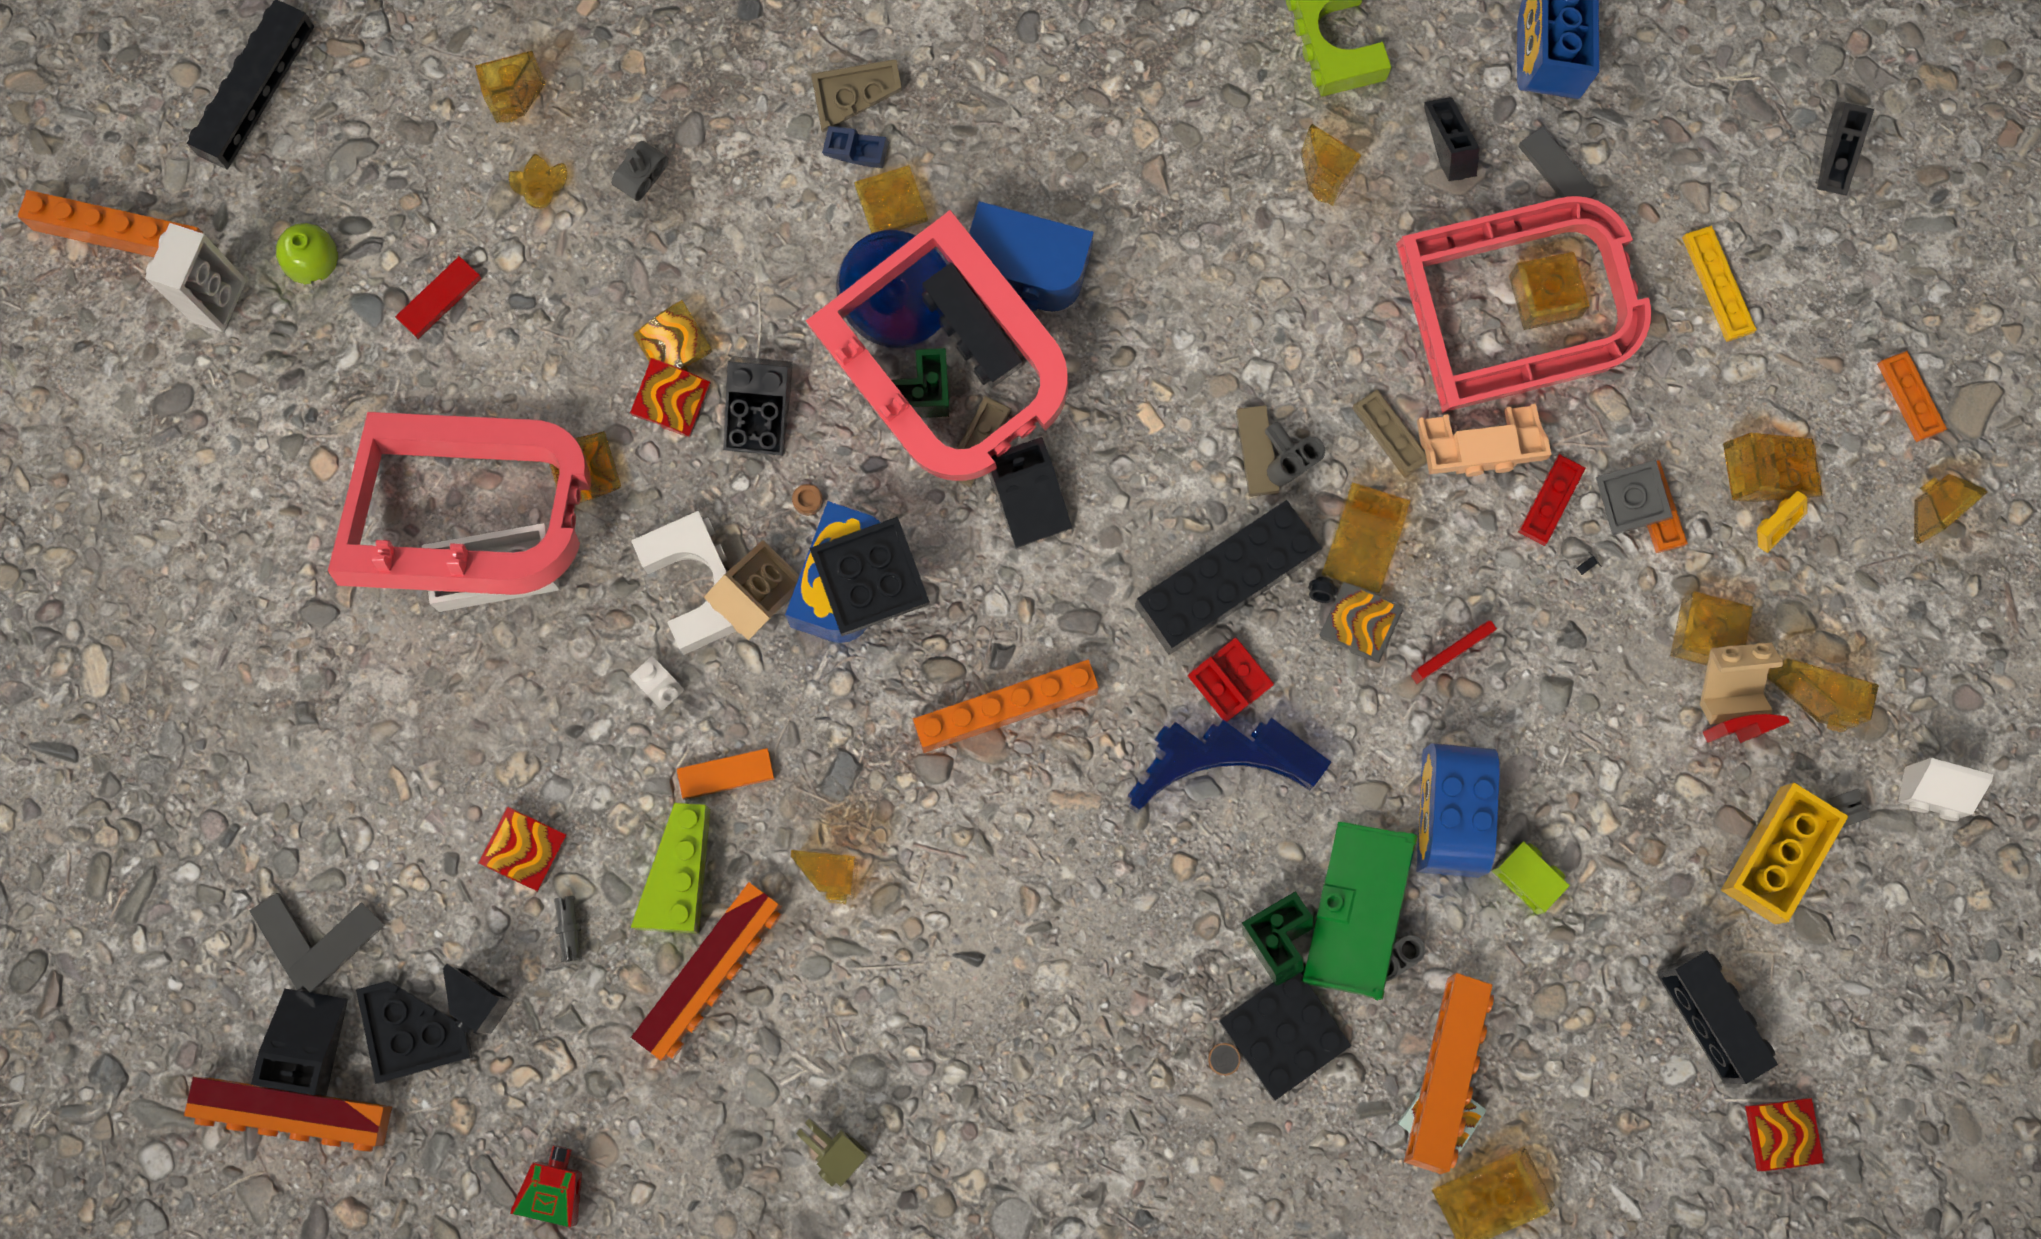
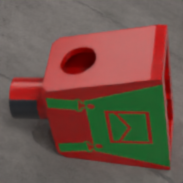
M553 1145L548 1163L533 1162L510 1214L566 1227L577 1225L582 1171L567 1168L572 1149Z

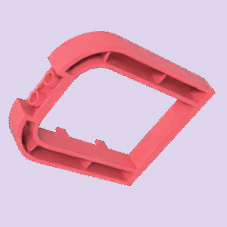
M1568 196L1402 236L1396 243L1442 413L1597 375L1611 370L1626 361L1640 348L1650 327L1651 304L1649 297L1637 299L1638 286L1636 281L1631 278L1629 270L1630 258L1623 249L1633 239L1628 227L1614 210L1591 198ZM1566 232L1584 234L1596 243L1602 255L1617 309L1618 321L1610 337L1453 376L1423 267Z
M951 210L806 320L812 332L911 458L922 469L942 479L966 481L992 472L997 468L995 461L991 458L992 456L996 455L999 457L1007 452L1012 446L1010 442L1018 436L1024 438L1036 428L1034 425L1036 422L1044 430H1047L1060 415L1067 399V366L1059 345ZM935 247L939 249L949 263L952 262L975 296L1035 369L1040 378V388L1037 396L1029 406L981 443L969 449H954L945 446L936 438L843 320L846 315Z
M367 412L328 572L337 586L507 595L525 594L539 590L554 582L569 568L580 546L574 530L576 525L574 509L575 504L578 505L580 503L581 490H590L591 487L590 471L578 442L569 432L556 424L542 420ZM382 454L536 461L553 464L559 468L560 474L549 528L545 537L536 546L526 551L513 553L467 550L464 544L455 543L450 544V549L393 547L390 540H376V546L360 545Z

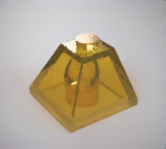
M1947 474L1939 480L1934 476L1920 487L1923 493L1914 500V541L1919 545L1942 532L1988 492L1981 486L1951 474Z

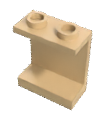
M1772 642L1710 649L1700 706L1710 725L1720 724L1724 721L1746 715L1772 714V708L1764 695L1769 668L1782 667L1783 661Z

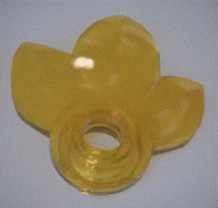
M533 154L527 162L524 172H509V185L515 193L524 196L529 206L536 209L545 208L552 202L554 193L564 187L568 176L567 168L564 163L550 168L539 155ZM537 193H544L541 198H535Z

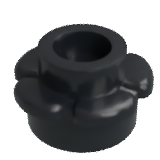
M1317 577L1315 580L1310 581L1308 586L1310 598L1320 603L1333 601L1334 595L1338 593V588L1334 586L1333 580L1328 577Z

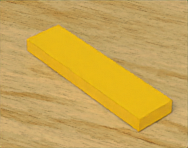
M1709 226L1686 233L1682 237L1726 342L1753 334L1757 329L1713 227Z

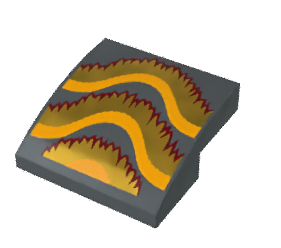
M1344 582L1319 635L1325 641L1348 648L1352 654L1379 663L1401 617L1403 608L1372 592Z

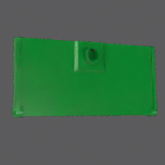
M1338 822L1303 977L1304 983L1362 995L1377 1001L1383 1000L1417 835Z

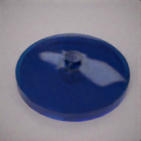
M883 230L860 239L847 252L840 264L836 279L837 296L916 235L899 230ZM935 248L846 315L845 318L861 336L880 346L907 348L925 342L941 326L939 325L940 321L938 318L940 316L935 310L931 313L921 299V293H923L922 283L947 266L945 261Z

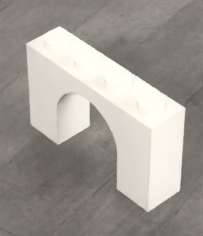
M699 511L631 540L642 567L647 574L677 561L687 559L696 560L707 565L713 572L714 585L727 573L723 562L728 560L721 544L714 545L711 536L716 534L708 517L702 519ZM708 601L700 607L667 622L683 655L736 632L733 625L719 612L715 611Z

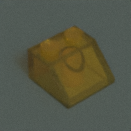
M533 51L475 65L483 98L496 123H508L516 120L518 117L525 116L546 83Z
M1311 124L1300 153L1308 190L1318 201L1322 203L1327 202L1333 206L1352 180L1361 155L1314 124Z
M791 850V858L820 894L826 897L825 900H828V903L846 905L847 899H855L859 864L855 856Z

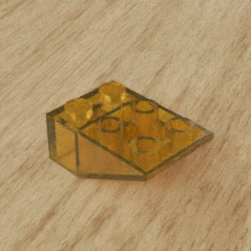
M1750 432L1723 443L1733 501L1760 502L1784 500L1785 498L1789 499L1796 491L1806 495L1807 498L1823 496L1816 448L1812 438Z
M1352 482L1346 491L1321 575L1380 593L1411 500Z

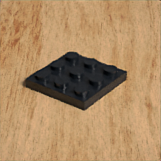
M898 516L809 548L841 636L930 605Z
M1301 973L1277 987L1272 982L1218 1021L1273 1101H1276L1352 1046L1309 984L1303 982Z

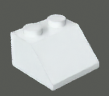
M1929 758L1905 767L1898 802L1908 804L1909 809L1916 812L1928 813L1930 810L1940 813L1939 817L1942 819L1959 821V818L1973 815L1992 782L1993 774Z

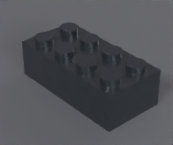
M952 262L922 283L923 293H921V299L931 313L935 310L940 316L938 318L940 321L939 325L948 337L954 335L957 339L956 348L965 361L972 360L976 366L973 372L983 386L988 383L993 388L1021 368L1022 360Z
M1708 950L1689 953L1655 972L1724 1084H1747L1778 1065L1773 1057L1775 1056V1051L1772 1045L1760 1036L1756 1029L1758 1025L1755 1018L1742 1007L1738 1000L1740 995L1737 989L1724 978L1721 973V963L1716 956L1709 954Z

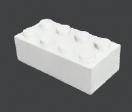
M169 223L166 232L160 236L159 248L154 259L147 265L145 277L189 321L223 333L247 281L205 234Z
M542 523L424 544L422 548L450 549V544L455 543L464 544L466 549L471 551L522 552L536 546L545 537L548 527ZM556 579L539 590L525 594L507 595L428 590L430 605L438 612L558 591L560 586L559 579Z

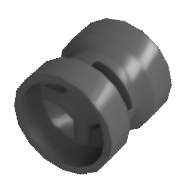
M1859 788L1829 798L1833 807L1848 816L1843 827L1871 818L1868 808L1862 805V794Z

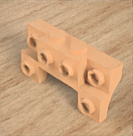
M1536 404L1519 408L1506 407L1504 413L1507 425L1456 431L1454 435L1448 414L1437 418H1418L1417 426L1422 449H1425L1429 475L1456 471V474L1466 473L1467 477L1481 475L1487 470L1505 473L1512 471L1513 467L1519 463L1547 460L1551 456L1548 436L1542 428Z

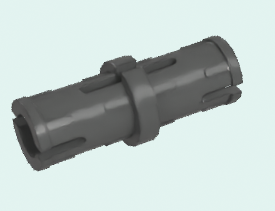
M565 896L566 910L562 897L554 899L558 922L555 932L559 934L561 962L571 961L570 948L574 961L582 959L578 931H581V927L576 921L574 896Z

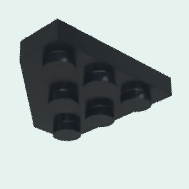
M385 981L356 989L375 1084L473 1058L468 1033L455 1025L457 1022L455 1019L396 984Z

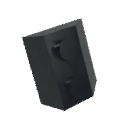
M446 963L443 968L449 1013L457 1019L455 1025L470 1035L472 1033L476 1035L480 1033L491 1034L513 1001L464 967Z

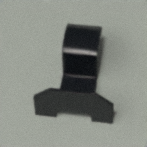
M1590 552L1588 553L1591 558L1576 568L1581 575L1589 571L1596 564L1602 568Z

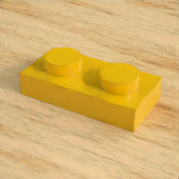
M1796 491L1789 499L1785 498L1779 504L1777 511L1769 519L1765 518L1759 524L1757 540L1760 549L1768 553L1808 513L1806 495Z

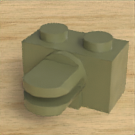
M808 1118L805 1124L827 1146L823 1148L802 1128L796 1134L818 1154L815 1160L818 1162L816 1165L821 1168L818 1173L820 1177L832 1187L836 1183L841 1187L871 1153L843 1129L832 1138L815 1121Z

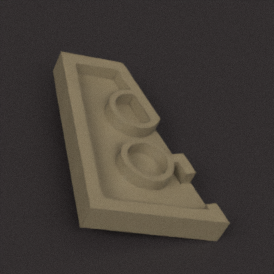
M896 59L811 74L822 133L828 130V126L835 127L902 91Z

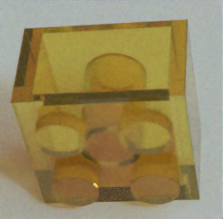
M1574 252L1519 262L1509 275L1524 330L1580 319L1590 307Z
M1696 591L1691 592L1681 601L1670 656L1707 666L1711 648L1746 645L1753 606Z

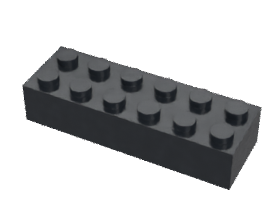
M1285 500L1138 597L1135 608L1168 655H1171L1315 559L1322 548L1290 503Z

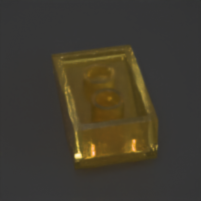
M1789 658L1783 660L1782 667L1769 668L1767 679L1813 719L1827 724V728L1830 730L1846 732V730L1858 727V725L1872 719L1879 684Z
M1525 1145L1432 1189L1456 1239H1490L1548 1214L1555 1206Z

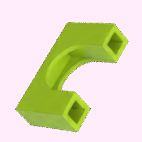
M1286 0L1288 10L1293 11L1295 17L1294 29L1298 37L1301 36L1304 44L1302 46L1303 57L1306 62H1310L1312 68V84L1315 88L1318 87L1321 97L1383 82L1388 78L1392 67L1383 42L1356 49H1340L1328 43L1319 30L1318 22L1325 15L1359 6L1362 0Z

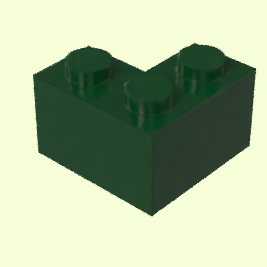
M946 348L916 350L917 378L893 379L891 381L921 418L949 417Z
M1295 891L1242 922L1243 936L1276 987L1303 971V958L1292 941L1313 929V916Z

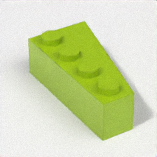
M674 803L630 928L644 931L699 934L711 810L707 805Z

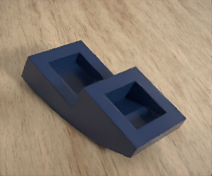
M828 126L822 153L824 156L852 164L883 168L889 141L883 136L858 134L857 130L852 128Z

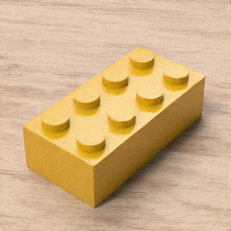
M1794 782L1780 787L1721 891L1774 925L1789 922L1848 816Z

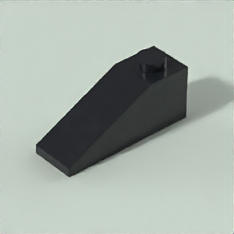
M1449 97L1424 102V109L1438 160L1448 181L1476 177L1480 148L1453 98Z
M1836 101L1827 129L1817 186L1818 190L1847 196L1874 113L1873 108Z

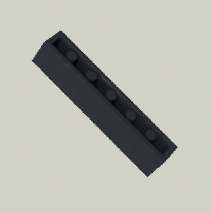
M274 0L271 6L264 11L262 21L256 31L250 34L248 44L243 52L236 57L229 75L222 80L218 93L213 101L206 106L204 115L197 127H194L189 134L187 144L197 156L226 170L229 169L315 27L306 12L280 0Z

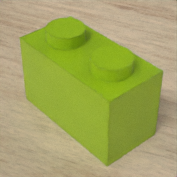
M1523 841L1516 844L1491 871L1538 915L1545 913L1570 885L1564 880L1566 876L1560 869L1554 865L1549 866L1541 858L1543 855L1537 847L1531 843L1526 844Z

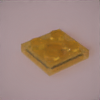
M910 165L854 182V187L872 239L928 221V216Z

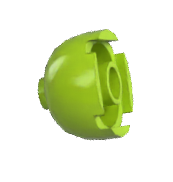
M310 223L295 224L287 228L279 236L275 246L277 261L285 275L294 282L305 285L312 284L311 281L319 279L322 281L328 278L334 271L339 259L337 246L331 235L320 226Z

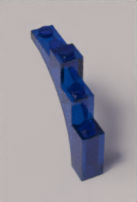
M1272 717L1267 724H1264L1262 721L1258 724L1250 735L1255 739L1254 741L1250 740L1225 720L1219 726H1216L1214 723L1210 726L1202 737L1207 741L1206 743H1203L1178 723L1174 722L1171 728L1165 725L1154 739L1159 743L1154 751L1161 755L1163 759L1160 760L1156 757L1146 770L1150 774L1146 782L1142 784L1138 781L1128 794V797L1132 799L1128 807L1138 814L1156 794L1173 782L1192 773L1216 767L1245 766L1267 770L1287 777L1310 791L1332 762Z

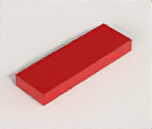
M458 256L404 307L395 318L419 339L482 278Z
M1559 454L1550 468L1518 533L1545 546L1586 467Z
M1486 621L1411 673V677L1416 684H1419L1490 636L1497 628L1492 621Z

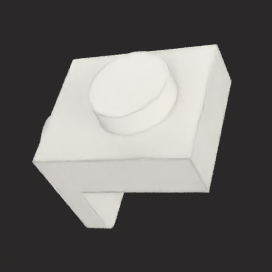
M653 656L629 676L661 710H664L684 691L682 686Z

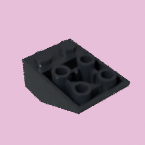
M733 356L728 361L723 450L783 456L793 361Z
M1042 437L1011 447L999 457L996 455L991 457L995 461L997 468L988 473L1015 548L1072 529L1054 467Z
M285 988L259 1049L251 1085L310 1095H327L348 999Z

